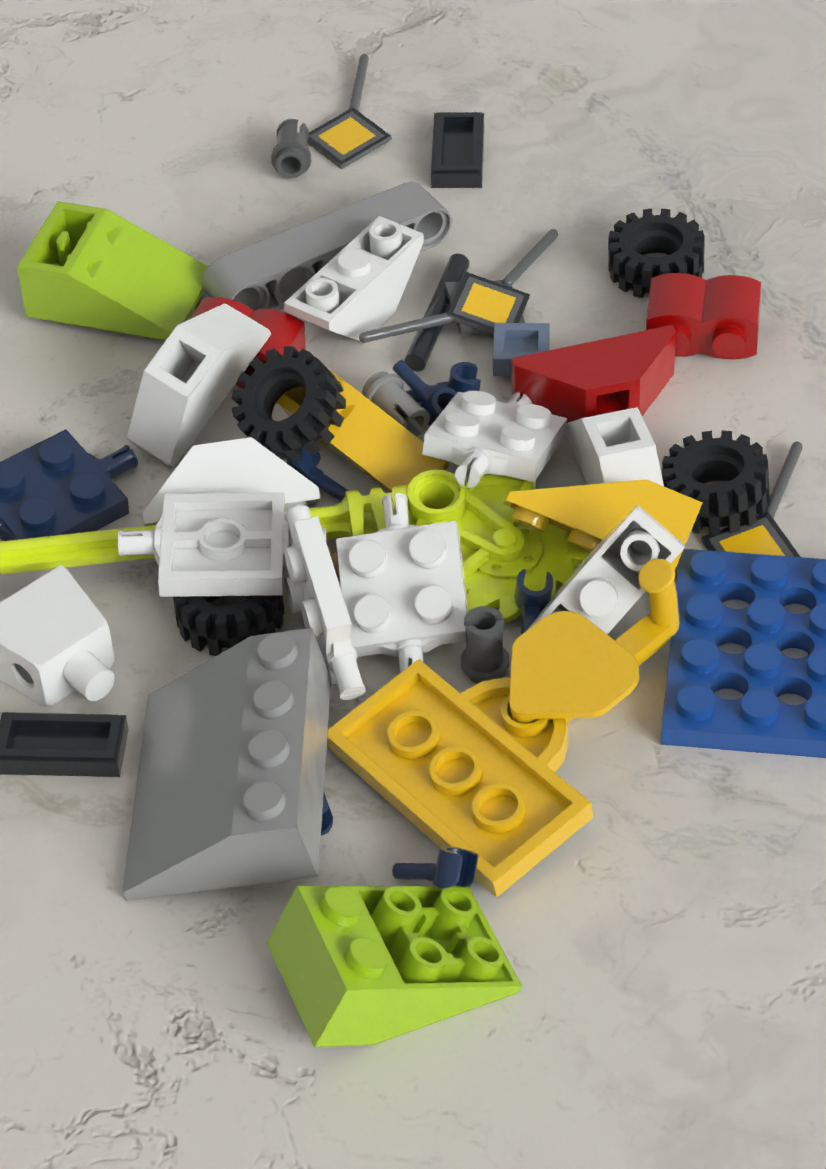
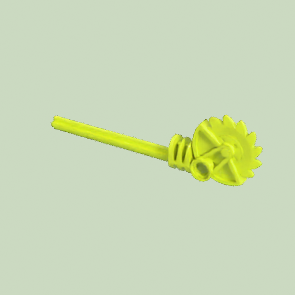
M429 470L415 476L407 485L393 486L392 493H384L381 487L371 488L370 494L362 496L357 490L345 492L344 499L337 505L309 508L310 516H318L321 528L326 527V539L371 534L385 529L382 498L387 494H391L395 515L397 514L395 493H402L407 496L409 525L423 526L456 521L460 534L468 612L479 606L499 608L503 615L502 620H504V623L515 620L522 614V610L517 607L514 598L516 581L521 570L526 569L524 585L531 591H540L545 588L546 575L549 572L553 577L552 599L555 595V590L560 589L576 570L574 566H580L590 554V552L568 543L567 540L570 532L548 523L545 532H542L511 519L515 509L503 505L508 493L512 491L536 489V480L535 482H530L506 475H483L475 487L468 488V481L462 487L456 481L454 473L445 470ZM156 525L0 541V575L55 569L61 564L68 568L155 558V555L119 556L118 531L155 530Z

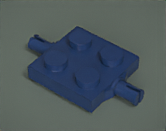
M65 429L1 461L0 538L3 541L92 532L129 514L128 498L111 479L138 466V460L134 451L130 449L129 445H124L123 448L99 459L87 453L68 430Z

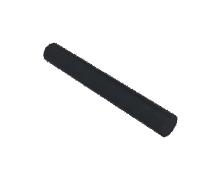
M459 253L451 255L423 318L448 312L451 305L444 284L445 282H462L470 266L469 259L465 255ZM443 325L416 332L404 360L413 371L419 372L424 370Z

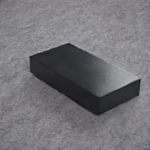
M434 113L431 188H482L484 113Z
M2 712L0 719V774L120 777L128 735L126 715Z

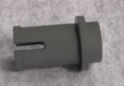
M287 119L278 125L276 131L277 145L271 153V164L280 175L286 178L299 177L309 169L311 164V152L307 147L309 131L306 124L302 123L298 133L297 119Z
M489 606L473 608L464 617L466 649H464L461 655V668L469 679L476 684L482 681L502 678L509 668V654L503 647V615L497 609Z

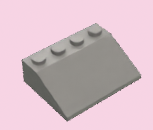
M312 628L250 636L148 695L122 891L126 901L318 877L331 676Z

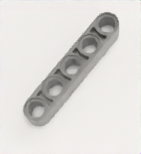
M413 181L403 183L216 259L206 268L202 276V287L209 297L232 299L248 306L252 310L274 309L281 311L284 309L285 301L378 216L423 233L424 242L419 253L440 244L450 232L453 220L451 214L419 183Z

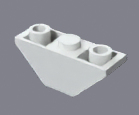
M378 216L284 302L285 312L329 331L359 340V335L362 332L380 328L397 310L423 245V233Z
M225 303L178 324L143 371L127 439L132 444L174 469L236 384L242 371L246 370L249 363L270 337V330Z
M638 407L581 418L566 423V437L587 485L647 479L664 486L656 445Z
M252 437L193 445L143 511L144 525H156L163 515L164 494L284 492L285 511L295 506L303 505L308 507L307 504L318 503L320 500L319 488Z
M637 505L588 555L561 586L529 628L549 614L570 611L586 617L608 634L646 592L642 589L638 580L639 571L643 565L653 559H664L671 564L685 548V545Z

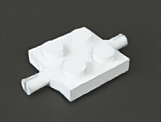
M482 391L457 392L426 431L422 455L450 461L458 465L455 478L462 487L465 486L467 481L468 488L475 487L479 483L480 478L486 474L506 475L535 482L564 439L567 418L552 415L547 408L532 404L530 398L525 394L520 399V392L514 393L507 403L496 401L493 395Z
M284 492L164 494L163 515L156 524L155 530H119L118 554L119 556L155 555L159 566L158 585L160 597L283 595V576L286 565L285 548L291 547L293 544L289 526L284 517L285 494ZM323 527V528H322V531H323V534H324V537H325V540H326V543H327V539H326V527Z
M395 493L396 515L391 494H387L382 498L385 529L371 534L338 538L336 541L341 591L352 623V647L355 648L358 657L376 654L398 657L401 673L418 659L424 663L423 653H427L443 644L466 641L464 617L468 612L457 522L449 521L423 526L409 525L407 496L402 493Z
M303 505L295 506L284 514L293 540L292 546L285 548V559L290 576L284 578L288 603L293 614L302 612L305 628L313 629L331 676V685H338L340 698L343 700L355 699L363 695L366 688L363 685L356 663L358 658L357 652L351 644L352 623L319 518L318 516H310L309 507Z

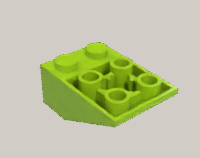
M57 201L17 265L26 317L167 340L175 327L189 320L204 293L202 276L208 266L108 209Z
M296 886L266 942L314 1047L376 1045L517 994L522 988L515 971L470 887Z

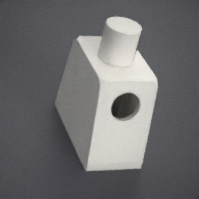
M62 564L0 602V680L41 706H52L76 690L90 701L100 700L109 693L115 682V675L109 668L113 665L115 658L108 623Z

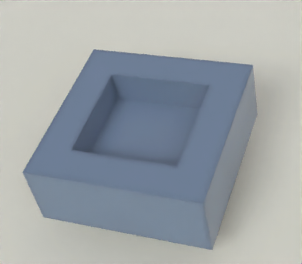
M495 323L493 376H511V358L548 351L550 345V323Z

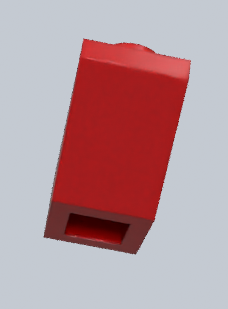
M673 325L511 358L512 395L520 392V399L524 394L527 395L532 404L547 408L552 415L567 418L566 423L581 418L638 407L643 416L674 375L676 331Z

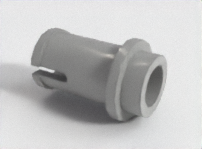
M378 372L371 376L364 384L362 394L416 437L421 432L408 421V417L414 418L424 429L427 427L430 414L404 390V383L398 375Z

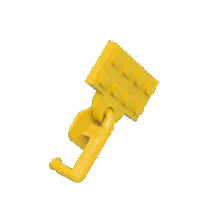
M653 559L643 565L639 571L638 580L642 589L649 594L650 612L616 640L581 614L570 611L549 614L514 641L512 646L511 678L503 677L482 681L461 693L418 659L330 727L327 735V748L437 846L458 847L477 853L479 857L474 878L497 898L593 818L591 802L555 773L564 763L569 745L567 724L574 718L600 717L627 697L638 684L639 666L661 649L676 634L679 629L680 620L677 590L674 581V567L664 559Z

